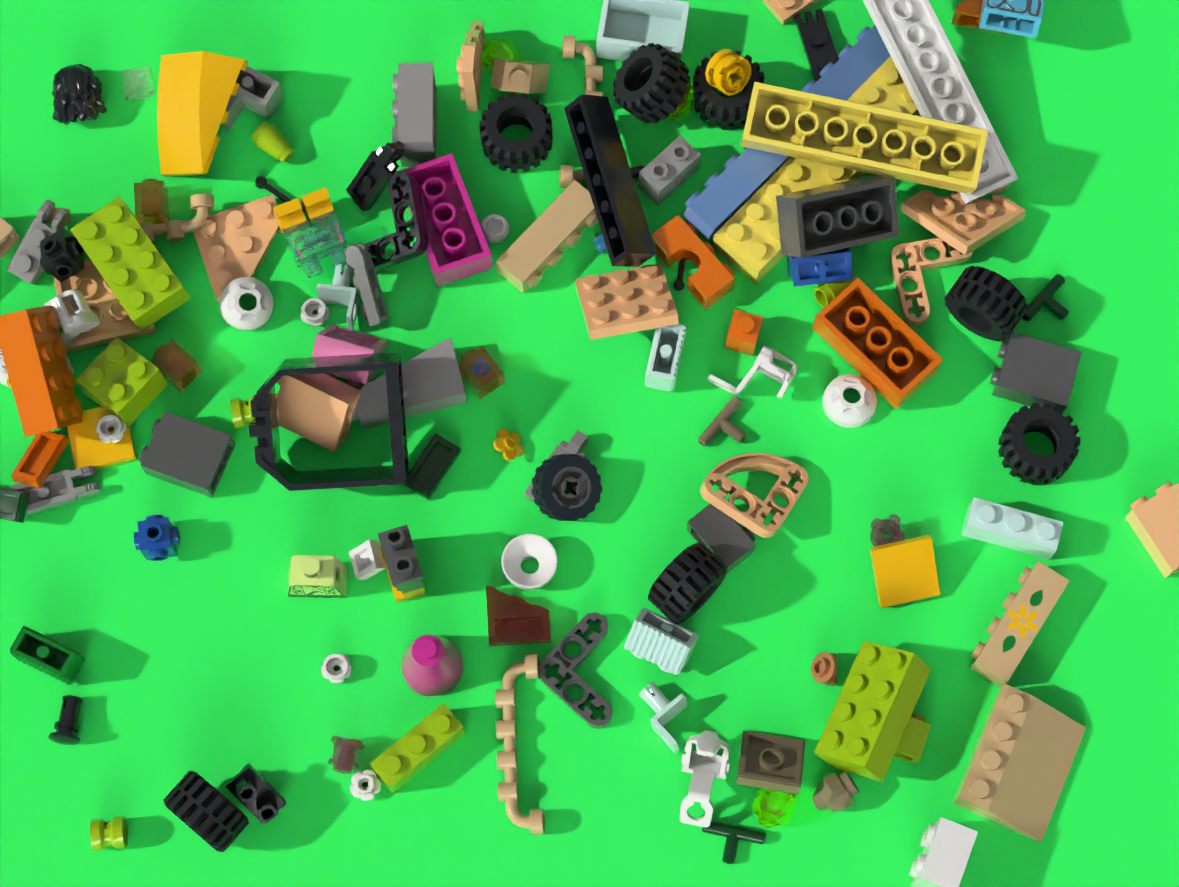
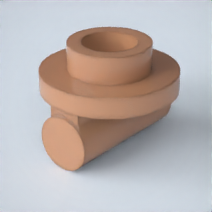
M822 652L814 658L811 674L816 682L826 686H837V654Z

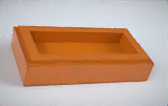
M50 431L36 434L11 475L14 482L41 489L69 443L67 437Z

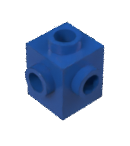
M151 515L146 517L144 521H137L138 532H134V544L136 550H140L146 560L162 561L168 559V557L177 556L176 544H180L178 526H173L168 517Z

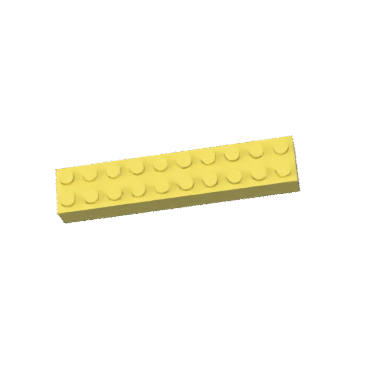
M891 56L847 100L921 116ZM790 157L714 234L712 248L756 285L785 256L781 254L776 196L859 179L866 172Z

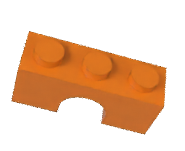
M677 215L651 234L656 254L668 267L682 258L690 260L697 265L698 270L688 278L687 289L705 310L733 290L734 272L726 263L722 264L715 257L716 253L708 242L705 241L703 243L699 239L696 229L687 220L684 222Z

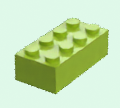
M120 196L70 229L129 317L141 331H144L191 298L131 209Z
M863 640L814 753L833 768L883 782L931 668L913 652Z

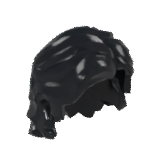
M73 64L61 68L54 75L52 91L54 97L52 118L65 125L70 124V122H77V118L81 122L86 119L89 121L93 119L95 121L99 116V112L102 114L107 111L101 97L102 82L90 67L82 64Z

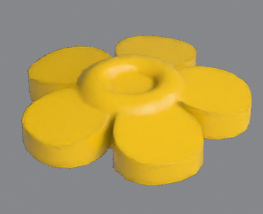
M504 428L496 432L498 439L493 442L495 450L503 452L505 460L512 461L515 457H521L524 454V447L518 444L521 441V437L516 432L509 433Z

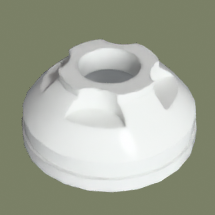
M241 277L232 280L223 289L219 301L220 312L224 320L233 328L243 331L255 330L263 326L271 317L274 305L273 296L268 287L260 280L251 277ZM246 293L252 294L257 301L256 307L251 311L243 310L239 305L241 295Z
M845 374L832 380L826 387L822 399L825 414L833 423L845 428H856L864 425L873 417L877 406V395L871 383L865 378L854 374ZM849 388L856 389L860 393V400L856 403H849L844 399L843 392Z
M536 534L520 535L512 539L505 547L501 561L502 569L506 578L518 588L526 590L537 589L546 585L554 576L557 568L556 551L553 545L542 536ZM527 558L537 560L539 563L538 570L533 574L524 573L521 569L523 560Z

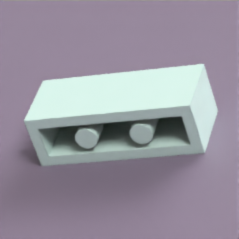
M973 497L966 512L961 535L1050 560L1057 551L1063 522Z

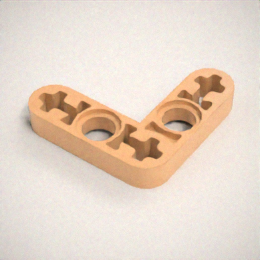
M940 238L902 243L893 248L889 258L901 315L907 325L911 327L922 326L926 323L930 314V306L921 271L966 263L971 259L974 251L965 256L960 254L958 250H954L955 248ZM935 248L939 251L940 257L936 260L927 259L924 255V250ZM946 251H950L948 258H946ZM900 253H904L906 258L910 257L907 262V271L903 272V261L898 259ZM912 279L917 283L918 288L913 292H908L903 289L902 281ZM913 299H916L917 311H923L919 318H916L913 313L909 314L913 307Z

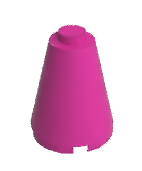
M423 635L414 640L405 650L401 661V670L406 683L413 691L423 696H435L452 690L458 684L463 673V659L458 647L448 638L439 635Z

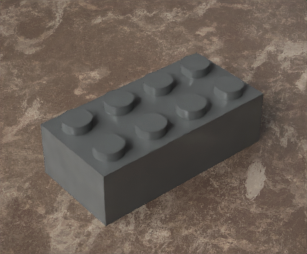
M873 175L776 196L782 255L804 258L899 236L895 178Z

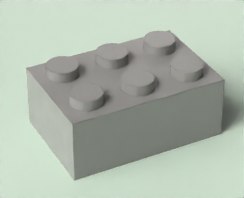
M398 63V74H393L395 100L392 102L393 118H395V127H392V143L400 141L406 149L400 159L401 166L412 167L436 159L437 87L433 63Z

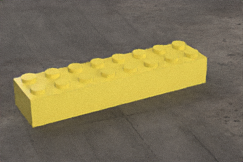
M754 82L740 146L971 195L977 188L988 130Z

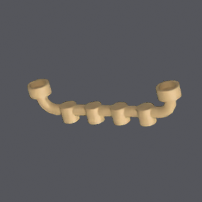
M563 35L562 58H574L575 53H579L585 58L584 95L603 96V92L596 91V83H602L603 66L597 65L594 51L587 44L575 41V35ZM571 165L560 166L559 188L566 189L574 180L578 183L586 180L583 169L574 172Z
M202 193L190 196L191 209L197 210V214L192 220H170L166 223H141L153 243L156 242L157 235H167L168 241H182L185 239L184 233L196 231L205 224L208 219L209 210L214 208V195ZM55 208L47 223L51 224L57 213L63 208ZM66 209L70 212V216L67 221V224L71 223V211L70 209Z
M525 654V661L516 662L508 667L503 676L502 689L495 690L496 708H503V720L496 721L497 739H504V751H497L498 770H504L505 782L498 783L499 802H505L507 816L510 821L520 828L530 829L531 835L545 834V815L543 809H530L529 816H524L518 809L516 692L514 682L516 677L522 673L526 674V679L540 678L538 673L540 665L539 654Z

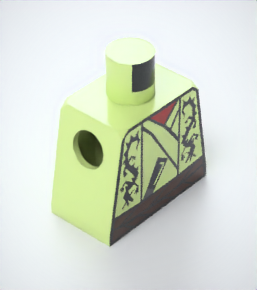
M291 556L288 597L346 598L347 566L336 556Z

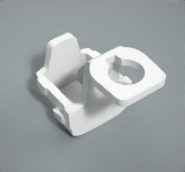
M78 289L67 290L44 304V306L52 305V309L56 312L63 326L64 333L60 335V339L64 342L65 346L80 333L88 332L101 323L98 315L91 311L83 294ZM70 302L75 314H69L64 303ZM66 356L68 369L71 370V372L75 376V372L69 361V358Z
M764 345L753 367L737 388L711 374L708 377V381L733 395H739L756 372L759 371L783 384L777 394V397L782 399L796 374L797 365L792 360ZM773 357L792 366L790 372L775 365Z
M704 730L700 735L689 737L685 747L686 753L682 755V772L691 773L692 778L688 796L684 797L681 802L680 822L707 828L710 826L713 814V803L709 800L714 778L726 780L730 762L727 760L729 758L728 743L721 740L717 732ZM693 743L696 744L697 751L692 750ZM720 748L723 749L722 756L717 754ZM694 801L700 802L701 807L705 810L703 817L695 818L688 813V808L694 805Z

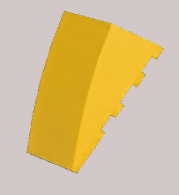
M206 51L161 55L157 105L161 175L167 177L207 174L220 137L216 136L220 124L227 121L229 112L225 110L231 95L236 96L240 85L236 81L240 70L245 71L248 64L247 60Z

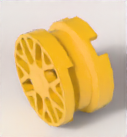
M722 49L710 59L705 72L706 80L709 85L717 88L720 92L728 96L735 95L741 92L747 85L752 72L751 64L744 57L737 55L736 52L730 49Z

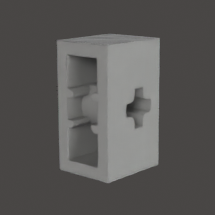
M679 136L639 172L638 187L659 206L699 170L701 154L683 137Z

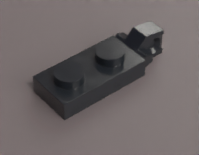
M400 141L387 143L385 147L382 146L378 150L372 151L346 189L362 212L373 207L388 185L390 178L397 172L396 170L399 165L396 161L401 159L406 150Z

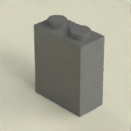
M1012 332L1008 341L1001 342L997 357L1002 358L1000 368L995 367L991 376L990 384L995 385L992 395L1027 406H1031L1032 403H1039L1040 407H1043L1045 403L1052 404L1051 409L1056 410L1060 407L1065 411L1082 352Z
M164 411L162 418L157 419L153 426V438L150 445L145 446L141 452L140 466L147 475L213 498L236 445L232 435Z

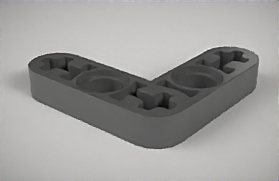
M593 612L584 616L539 665L538 673L540 681L587 725L595 729H601L606 727L611 721V706L574 672L604 640L608 632L606 618L599 613ZM600 622L601 633L598 634L594 631L590 634L588 642L591 644L589 646L582 637L576 635L580 632L584 636L588 632L589 626L587 623L595 624ZM570 642H577L582 647L581 655L576 658L568 657L564 651L566 645ZM547 666L550 668L558 666V675L563 680L566 679L567 675L571 677L563 684L561 690L556 688L560 685V681L553 676L549 679L546 678L547 670L545 668ZM579 685L584 690L582 699L572 701L567 697L566 691L570 686ZM589 696L594 698L590 701V704L598 710L601 707L605 709L603 714L604 720L597 718L595 721L592 720L593 712L587 706H585L584 711L579 709L586 704Z

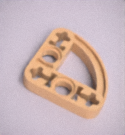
M746 453L731 457L718 464L705 478L701 485L700 493L704 500L758 536L769 538L774 536L804 491L809 482V475L803 467L783 457L766 453ZM744 471H763L780 476L764 501L727 478L730 475ZM793 476L797 481L792 489H789L786 486ZM714 485L719 487L717 492L712 490ZM730 493L731 496L728 501L725 500L727 494ZM780 495L784 497L787 501V506H778L774 502L773 496ZM734 500L744 501L748 506V510H738L734 505ZM769 513L775 515L768 526L763 524Z

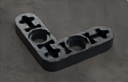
M397 172L389 180L388 189L396 232L365 244L371 256H376V258H372L376 271L418 257L427 250L428 235L419 184L413 175ZM411 206L413 216L406 222L404 220V211ZM414 237H416V242H414L412 245L413 247H411L410 243L413 242ZM392 243L394 253L387 259L385 249L388 244Z

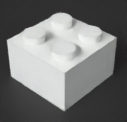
M942 817L935 824L930 823L929 827L925 828L920 841V846L924 847L923 853H920L918 858L915 857L909 875L914 877L911 886L959 887L978 831Z

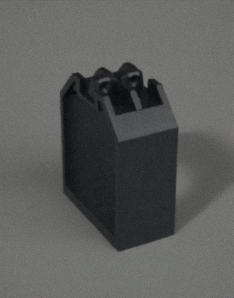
M401 352L284 359L257 390V393L251 400V415L254 418L249 425L250 437H257L258 446L254 448L256 463L289 491L407 484L409 461ZM386 369L393 465L297 471L281 458L275 384L282 376Z

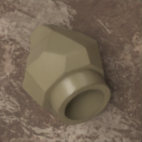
M846 771L841 775L829 774L818 784L813 794V804L818 810L828 809L831 812L844 810L854 805L855 800L853 797L860 793V791Z

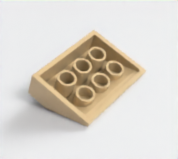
M1004 683L996 694L952 804L1041 843L1086 727L1035 696Z

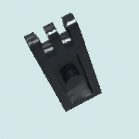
M822 9L815 11L817 21H814L811 11L805 13L807 21L805 24H803L800 14L794 16L814 82L821 78L819 73L829 62L835 64L839 60Z

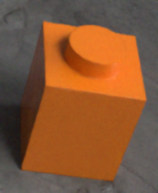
M735 309L728 330L725 348L753 356L761 331L763 317Z

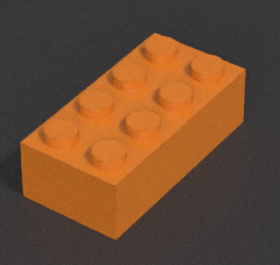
M859 278L852 282L815 316L812 329L863 378L870 382L873 388L896 410L939 371L943 362V358Z
M52 305L24 309L0 316V347L25 437L83 422L81 417L83 414L82 405L75 395L74 375L68 369L66 361L67 349L64 342L60 339L58 331L59 319L55 311H53Z

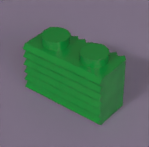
M26 626L21 628L9 649L10 654L19 662L22 661L24 664L38 669L46 675L49 674L51 677H55L67 685L73 684L85 662V658L78 651Z

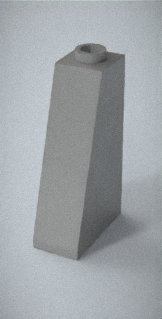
M451 338L440 342L401 364L405 418L467 403ZM385 373L358 389L361 391L353 418L354 421L360 419L363 429L389 422Z

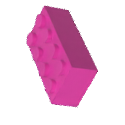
M450 153L397 171L413 175L418 181L428 235V247L425 255L437 287L492 269L490 249L453 154ZM409 206L408 210L412 218L413 209L411 206Z

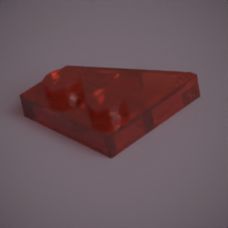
M486 586L489 647L551 643L548 609L536 604L527 603L524 599L517 596H510L500 592L493 586Z

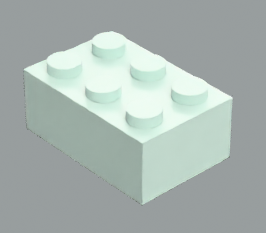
M603 0L596 40V57L624 61L625 58L627 59L630 56L631 52L637 51L640 46L654 43L655 45L660 44L682 61L690 2L677 0Z

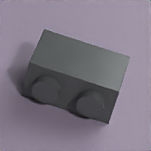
M711 504L706 506L687 523L686 530L697 543H702L728 567L726 574L754 552L756 544L754 543L755 538L745 526L741 528L734 519Z

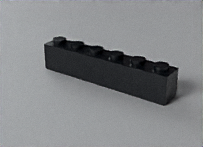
M581 94L566 106L564 110L612 266L639 267L656 255V250L607 96Z

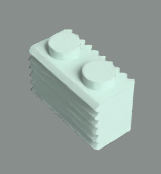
M676 324L655 329L645 375L646 387L668 392L674 390L686 335V327L684 325Z
M643 607L633 623L624 649L629 650L635 657L651 661L653 664H657L662 671L674 673L676 676L681 673L687 664L699 635Z

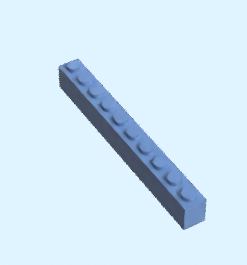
M874 25L872 28L869 26L865 27L856 38L858 42L853 47L848 44L839 53L838 57L840 59L835 64L829 62L819 73L821 78L816 82L813 80L809 81L801 91L847 101L890 57L876 26ZM743 147L745 151L740 156L734 154L725 163L724 167L726 169L720 175L716 172L705 183L707 188L701 194L696 191L685 202L687 209L683 217L709 240L790 158L789 156Z

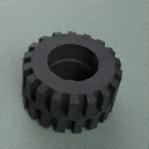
M648 43L647 46L642 45L637 51L631 52L630 56L622 62L621 68L618 69L617 77L613 82L615 87L613 89L614 100L640 121L647 124L651 122L653 124L659 123L661 119L665 120L669 117L670 113H674L678 105L682 104L685 99L683 97L689 89L687 84L690 82V76L688 75L690 71L683 61L660 44Z
M735 50L736 54L741 56V51ZM717 51L711 53V58L715 55V53H717ZM748 54L744 58L751 64L752 72L750 79L744 87L743 93L733 98L720 96L713 90V86L707 82L705 72L710 61L709 58L705 57L701 61V66H697L695 76H693L691 98L693 99L695 112H700V119L703 122L708 119L710 121L709 126L715 128L716 124L721 125L722 130H727V126H732L733 130L738 129L740 123H743L745 126L754 82L765 84L764 73L759 72L760 65L757 62L751 63L752 57Z
M515 92L509 93L508 98H504L503 95L497 97V103L491 101L488 104V110L483 111L482 120H480L479 125L481 146L483 147L485 157H489L492 165L499 164V169L503 171L511 168V173H517V169H523V172H528L531 165L537 168L540 166V159L546 160L548 151H551L552 120L550 113H547L546 106L544 104L539 105V99L533 96L530 100L528 99V94L521 93L520 97L515 96ZM511 125H523L532 131L529 137L521 141H510L501 136V132Z
M979 266L965 268L944 299L949 312L962 326L980 337L998 342L1007 340L1028 309L1025 297L1009 280L994 271Z
M1032 403L1030 408L1025 405L1020 408L1018 413L1015 412L1010 417L1003 429L998 445H1001L998 450L999 457H1004L1002 461L1004 468L1010 467L1012 469L1009 473L1010 475L1015 477L1018 474L1022 477L1021 482L1027 483L1028 480H1032L1033 485H1040L1044 480L1045 485L1052 483L1055 478L1058 480L1067 472L1077 457L1080 437H1076L1079 429L1077 425L1071 426L1073 418L1070 415L1063 416L1062 412L1064 410L1060 407L1053 410L1051 409L1052 404L1045 403L1043 407H1040L1039 403ZM1029 432H1039L1046 435L1053 443L1054 454L1050 456L1033 454L1026 447L1023 435Z
M695 543L683 550L663 570L653 583L648 594V600L674 624L682 623L695 614L714 594L723 582L728 567L702 543Z
M188 771L163 799L165 806L219 852L224 853L249 824L247 816L197 772Z

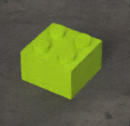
M118 337L76 379V382L89 398L124 422L126 427H129L169 385L156 366Z

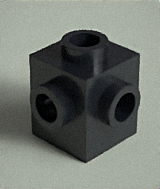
M65 228L40 241V265L47 274H51L59 282L78 274L84 269V249L78 240Z

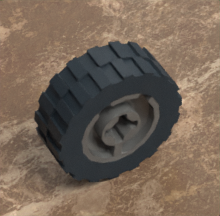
M576 454L554 455L550 459H545L542 465L537 467L536 474L532 478L533 489H531V492L534 495L535 505H538L540 511L543 514H547L551 519L558 521H578L579 518L584 519L588 516L587 514L596 509L595 506L601 499L602 486L600 482L601 476L596 471L598 469L590 463V460L581 458V455ZM565 482H568L571 487L568 493H564L567 485Z

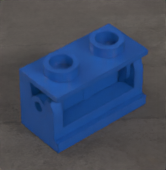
M849 248L804 258L787 255L788 277L790 276L794 287L853 280L852 256Z

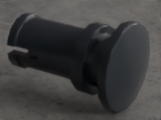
M72 695L62 697L59 720L54 724L56 732L49 734V740L62 745H77L80 743V738L75 736V734L80 729L77 723L83 699Z

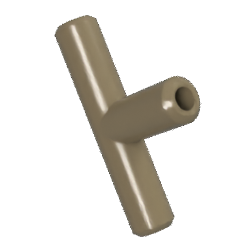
M733 396L699 436L698 442L702 446H708L720 430L724 431L738 443L743 442L746 438V433L729 421L742 405V401L738 397Z

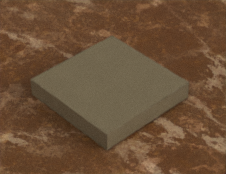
M743 730L736 784L800 794L805 741Z

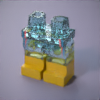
M326 187L301 196L302 206L299 199L296 198L273 207L274 217L294 257L297 267H302L308 278L323 273L319 259L329 256L334 268L338 264H342V266L347 264V257L345 256L347 240L333 209ZM302 207H303V209H304V212H305V214H306V216H307V219H308V221H309L311 227H309V225H308V222H307V220H306V218H305V215H304V213H303V211H302Z

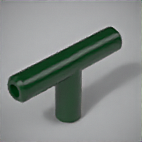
M1056 274L1031 301L1022 318L1025 321H1030L1044 306L1059 319L1063 320L1068 315L1069 310L1052 298V296L1065 283V278L1060 274Z
M714 821L710 822L709 827H702L704 833L726 837L722 859L723 863L726 864L735 863L739 840L764 844L766 833Z

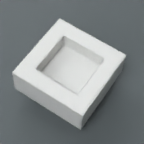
M367 540L349 551L356 580L365 581L385 569L378 540Z

